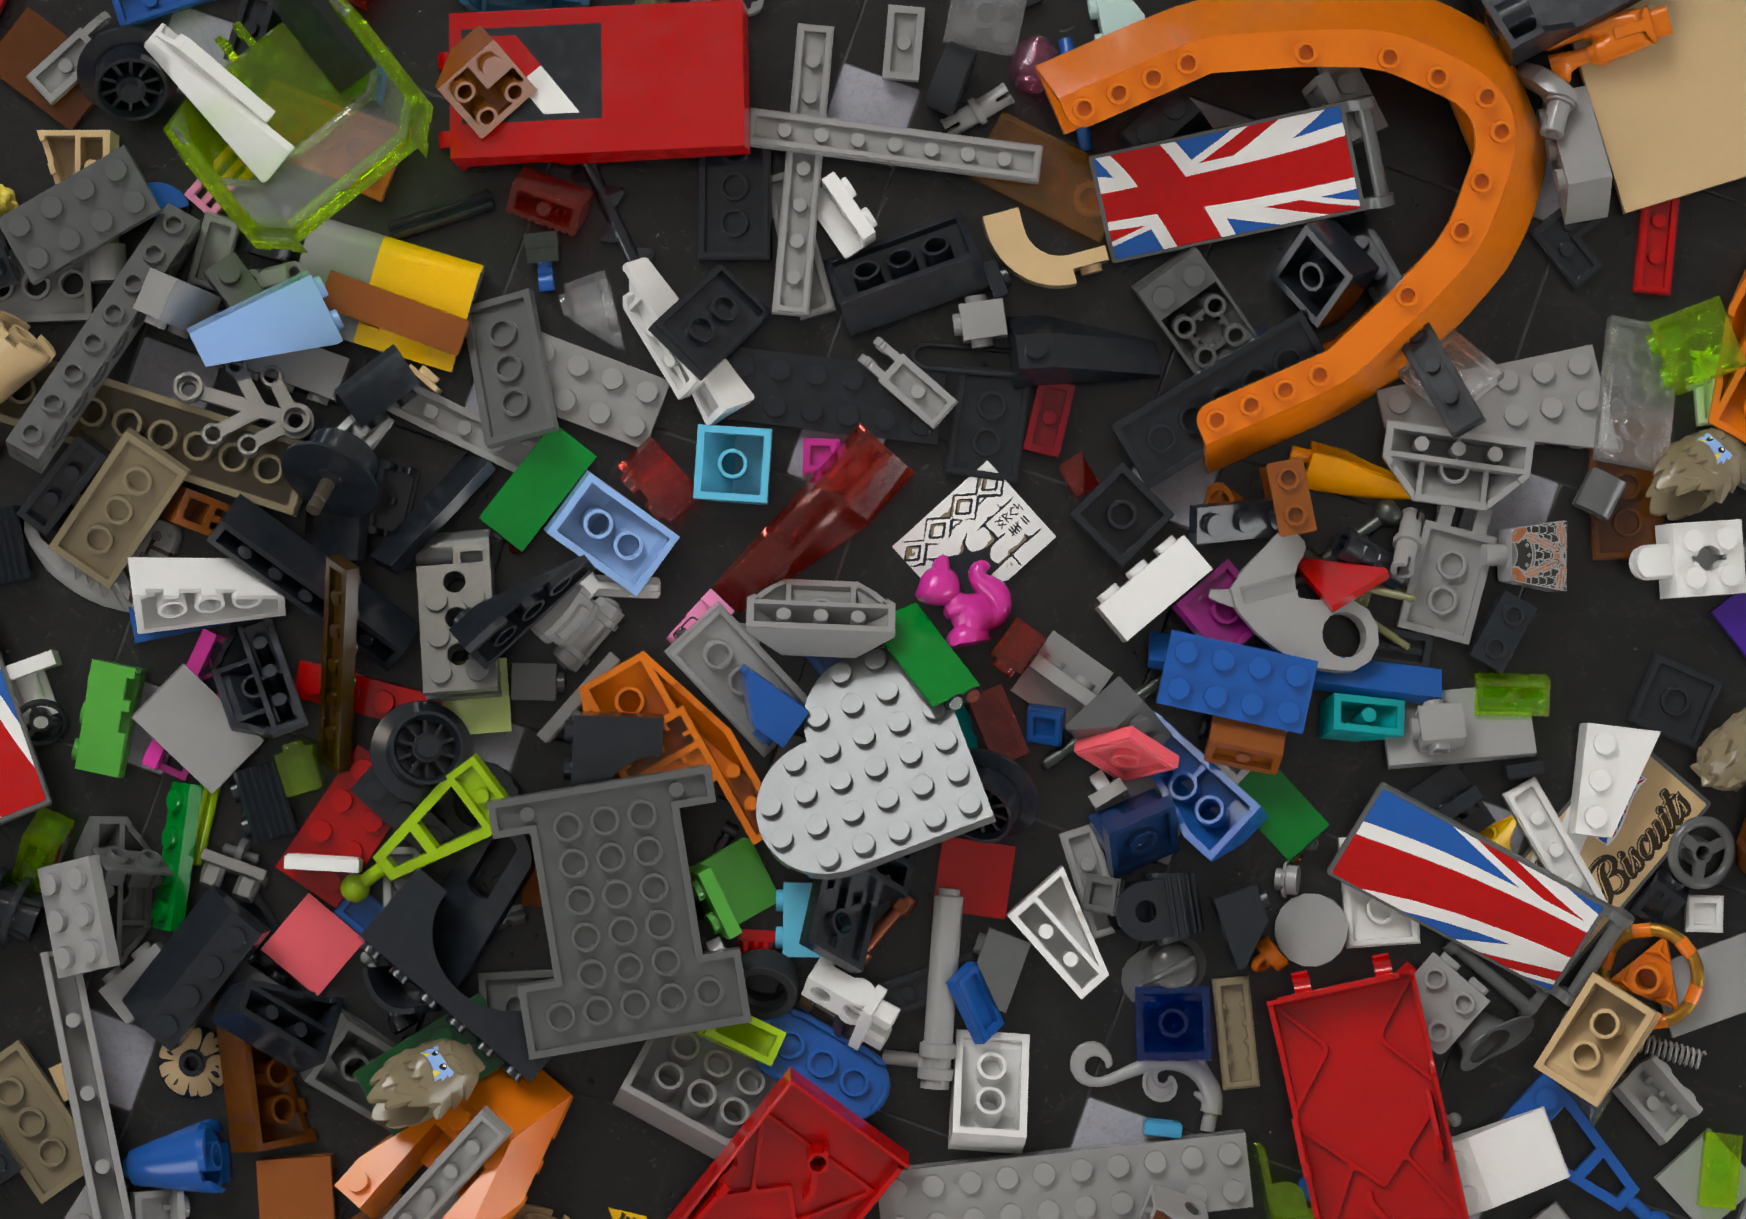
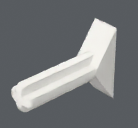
M592 572L580 583L591 593L590 599L599 596L658 599L661 594V581L658 577H651L637 597L607 575H596Z

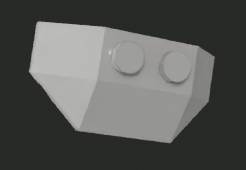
M1387 420L1382 458L1412 501L1486 511L1530 478L1535 441L1467 432L1454 440L1447 428Z
M783 579L766 587L757 595L754 593L747 597L746 632L781 655L857 658L895 637L896 603L889 599L885 600L877 592L859 582Z

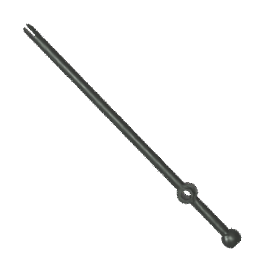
M1383 500L1376 505L1375 515L1357 527L1355 531L1365 534L1369 538L1382 527L1393 528L1397 526L1402 520L1403 513L1393 500ZM1332 546L1319 555L1313 547H1310L1303 555V558L1334 562L1338 560L1332 555ZM1296 572L1295 584L1296 590H1298L1307 582ZM1162 671L1135 690L1144 702L1158 692ZM1072 736L1063 743L1062 747H1057L1045 756L1040 762L1041 768L1049 771L1074 754L1075 737Z

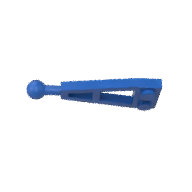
M1541 1073L1499 1119L1501 1121L1544 1106L1548 1119L1551 1122L1562 1108L1565 1107L1595 1147L1574 1171L1568 1168L1570 1177L1566 1179L1618 1211L1626 1207L1638 1219H1670L1662 1211H1651L1635 1196L1640 1189L1577 1103L1544 1073ZM1602 1159H1604L1624 1186L1616 1197L1585 1178Z

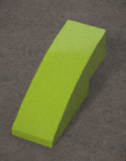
M751 1016L752 1022L692 1032L769 1067L772 1066L787 1034Z

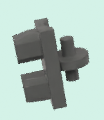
M242 838L238 846L228 843L224 844L222 853L233 858L204 848L200 858L203 868L199 882L202 887L209 889L212 884H215L220 888L225 876L234 878L237 882L232 891V897L249 904L252 903L260 888L266 889L269 878L266 877L267 870L245 863L246 861L257 865L260 859L259 854L249 851L251 840Z

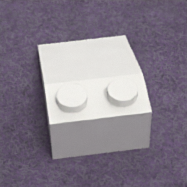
M956 1029V1054L953 1061L954 1081H952L948 1149L1022 1154L1027 1139L1030 1034L996 1032L985 1044H974L968 1030Z
M1544 1106L1452 1136L1469 1216L1495 1208L1570 1177Z

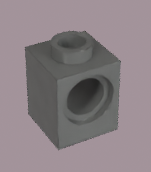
M512 663L511 700L558 701V694L565 693V672L559 671V664Z

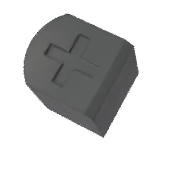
M1595 467L1590 468L1572 505L1602 521H1607L1627 483Z

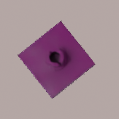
M1229 559L1223 561L1176 602L1172 608L1195 635L1243 645L1254 635L1253 631L1233 607L1208 598L1210 589H1229L1239 574V571Z

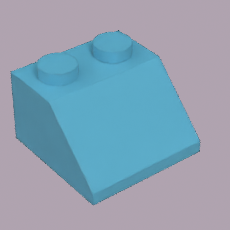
M698 424L693 499L768 505L773 430Z

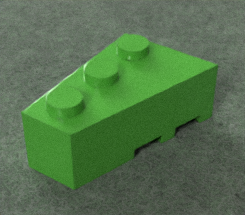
M92 659L87 681L86 700L83 703L79 723L82 724L80 738H76L72 749V760H76L75 769L117 778L125 776L136 721L131 716L140 707L148 669Z

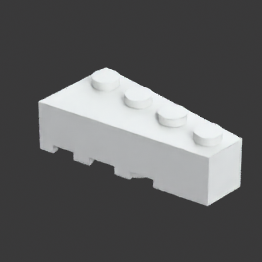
M127 557L138 634L286 615L285 597L231 558Z

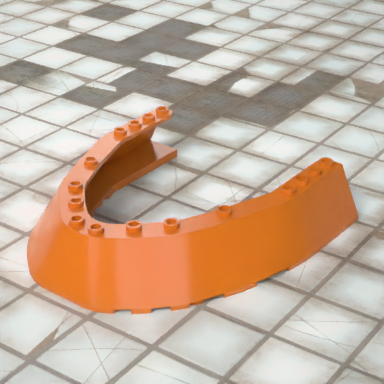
M1196 0L1132 23L1034 66L1063 135L1081 127L1084 128L1097 124L1211 73L1293 67H1360L1387 72L1449 100L1472 158L1457 202L1444 230L1433 246L1402 275L1403 278L1376 305L1373 303L1335 338L1322 343L1324 352L1212 400L1200 408L1196 421L1204 444L1205 456L1201 459L1208 474L1318 426L1357 406L1376 394L1377 390L1384 389L1412 368L1401 350L1402 346L1405 343L1408 345L1411 342L1409 339L1419 330L1422 332L1424 330L1423 326L1426 323H1430L1440 342L1448 337L1492 289L1511 263L1530 225L1545 175L1546 150L1544 137L1540 134L1541 127L1525 88L1518 77L1516 66L1510 67L1495 40L1483 24L1437 0Z

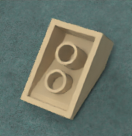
M1593 972L1533 1067L1598 1108L1641 1049L1662 1014Z

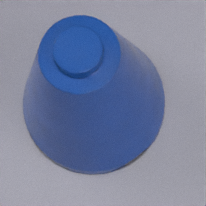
M206 1119L135 1147L128 1152L127 1157L123 1160L124 1175L135 1186L211 1194L222 1193L226 1190L221 1187L222 1183H228L231 1177L228 1141L221 1142L218 1132H222L224 1129L218 1120Z

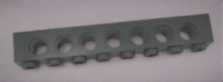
M170 203L166 204L163 212L155 220L5 440L9 456L40 474L43 473L143 325L146 314L133 309V306L150 267L175 277L197 245L201 230L200 220Z

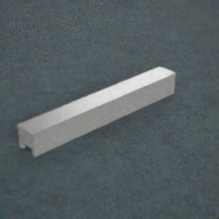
M53 951L40 953V959L92 1219H132L83 974L58 978Z

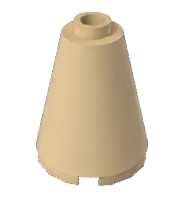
M0 311V404L49 365L56 355L54 347L44 336L40 334L36 339L28 331L31 327L29 324L5 311Z

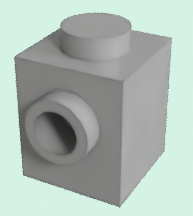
M986 294L964 297L965 303L958 304V313L952 314L955 336L962 335L963 344L971 343L972 349L990 347L994 345L993 339L1007 338L1003 298L987 300Z
M1442 699L1425 701L1423 705L1417 707L1415 718H1410L1409 720L1411 740H1418L1419 752L1429 751L1430 755H1444L1450 753L1451 749L1464 748L1467 733L1462 702L1445 703Z

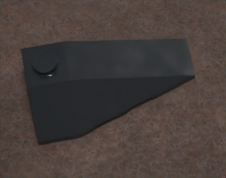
M582 555L478 603L472 609L467 608L456 616L453 621L454 625L449 631L486 670L596 568L585 555Z

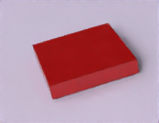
M957 837L943 841L934 895H938V888L960 889V896L964 897L962 913L1005 920L1016 846L979 843Z

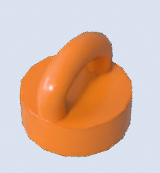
M1264 936L1258 941L1256 948L1260 953L1251 963V968L1254 972L1265 971L1270 966L1280 972L1289 964L1287 957L1268 936Z

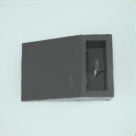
M1196 247L1182 249L1131 286L1152 318L1194 374L1258 336Z

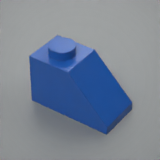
M743 664L740 674L747 719L755 728L752 734L768 746L776 742L784 748L809 711L795 698L746 664Z

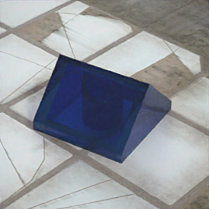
M1209 986L1179 988L1135 987L1134 1040L1137 1061L1212 1060Z

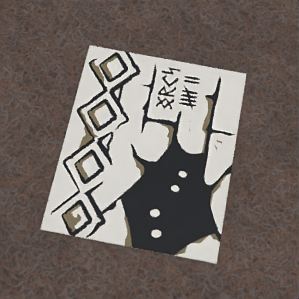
M988 460L977 469L998 473ZM968 477L892 547L920 578L926 570L932 567L933 561L940 555L948 556L950 569L956 573L959 579L960 591L974 594L975 591L971 587L968 578L970 566L974 562L979 560L987 561L991 566L987 571V575L994 576L1006 583L1055 539L1056 536L1006 480L997 481Z

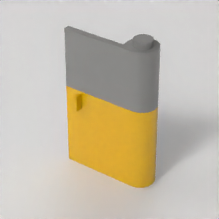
M316 214L311 221L307 219L304 221L300 233V241H304L299 263L302 265L303 271L307 270L312 278L319 275L324 286L330 270H334L468 320L472 302L476 299L485 270L484 265ZM338 313L345 329L339 331L343 340L382 352L394 344L405 359L453 372L457 356Z

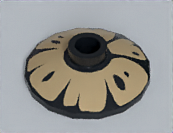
M196 1026L180 1047L169 1051L163 1045L161 1046L158 1053L157 1067L161 1080L170 1091L183 1098L199 1099L212 1095L223 1086L218 1035L216 1032L207 1027ZM189 1056L197 1058L199 1065L196 1070H190L186 1066V1060Z

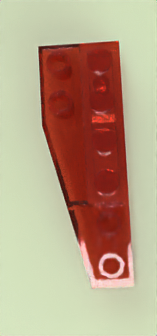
M859 424L712 588L738 612L743 611L747 608L748 596L754 593L757 595L766 587L783 579L792 578L866 528L915 472L862 424Z

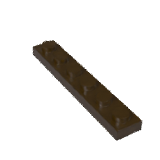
M339 554L326 557L318 760L337 774L350 771L351 755L353 753L352 722L355 718L353 699L356 686L355 655L358 651L356 641L357 620L359 619L358 590L361 583L359 567Z

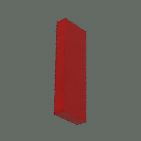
M1680 197L1640 209L1632 293L1658 296L1671 295Z

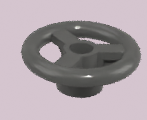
M1698 816L1685 821L1675 830L1668 845L1667 858L1672 874L1680 883L1689 888L1706 889L1715 886L1728 875L1733 866L1736 853L1734 838L1728 827L1716 818ZM1699 827H1708L1715 830L1720 837L1707 841L1700 836L1688 833ZM1700 847V853L1696 856V851ZM1724 849L1723 861L1719 868L1713 874L1704 878L1706 863L1711 860L1714 853ZM1679 858L1683 862L1692 865L1691 876L1682 869Z

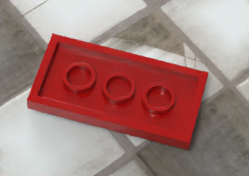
M360 744L356 746L351 755L350 771L337 774L275 866L335 908L344 899L340 890L341 882L347 875L352 873L284 869V856L288 853L361 857L363 859L362 871L364 870L392 827L350 791L351 787L371 766L370 752Z

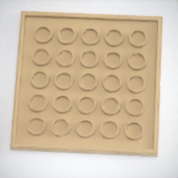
M1641 0L1626 9L1644 8L1646 5L1650 9L1666 5L1673 34L1658 38V43L1656 44L1653 43L1629 55L1612 60L1607 66H1596L1589 62L1578 67L1583 85L1587 86L1623 214L1746 177V0ZM1581 40L1571 43L1573 50L1586 47L1592 41Z

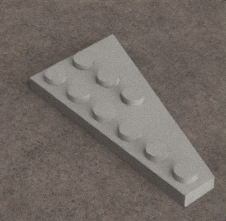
M1592 344L1459 372L1486 419V422L1469 432L1535 441L1534 444L1560 445L1569 446V448L1598 449L1603 450V452L1612 453L1618 451ZM1420 381L1377 390L1376 398L1383 428H1386L1387 420L1447 428Z

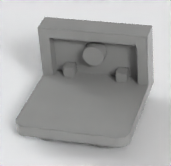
M1445 951L1441 956L1433 952L1415 972L1431 1047L1437 1054L1445 1053L1490 1002L1485 996L1490 990L1474 976L1469 981L1457 972L1461 965Z

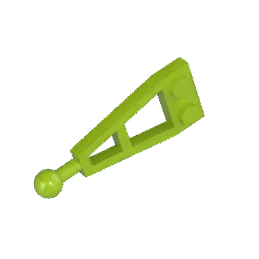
M477 753L445 776L447 780L440 782L373 856V859L376 861L374 866L363 874L352 873L342 880L340 890L342 896L347 901L358 903L365 900L369 895L370 886L385 875L392 881L492 835L487 800L510 796ZM452 786L481 827L440 845L421 819ZM411 832L425 850V853L397 864L390 853Z

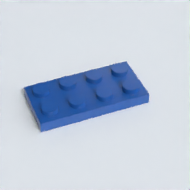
M1171 630L1156 703L1303 734L1318 661Z

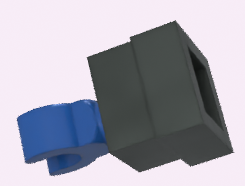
M559 230L523 234L527 264L537 263L539 292L554 291L555 282L552 261L560 260Z

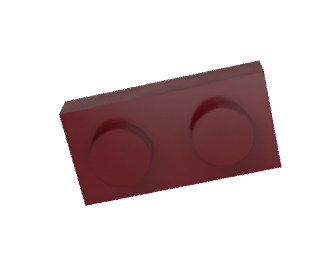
M1038 385L1023 450L1059 458L1075 385Z

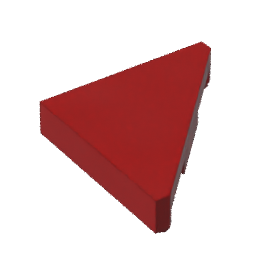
M1302 558L1297 566V572L1332 613L1389 579V572L1384 567Z

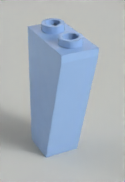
M305 270L186 328L202 362L205 367L335 345L343 341L339 331L345 329L336 309L328 310L323 298L329 295L319 275L312 278L311 274Z

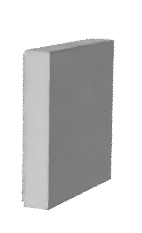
M1709 1128L1701 1133L1653 1177L1691 1219H1722L1746 1197V1168Z

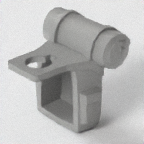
M581 584L576 586L531 628L534 634L544 643L550 644L554 642L556 647L552 653L556 662L563 669L575 673L583 664H588L590 661L589 657L611 631L615 632L617 630V624L625 616L616 601L599 596L594 601L590 599L591 593Z

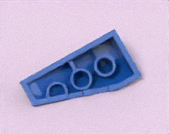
M1155 712L1154 714L1172 734L1163 746L1179 756L1178 768L1151 776L1162 796L1169 795L1175 803L1177 824L1183 836L1207 859L1214 862L1244 844L1269 816L1254 799L1214 763L1203 761L1204 754Z

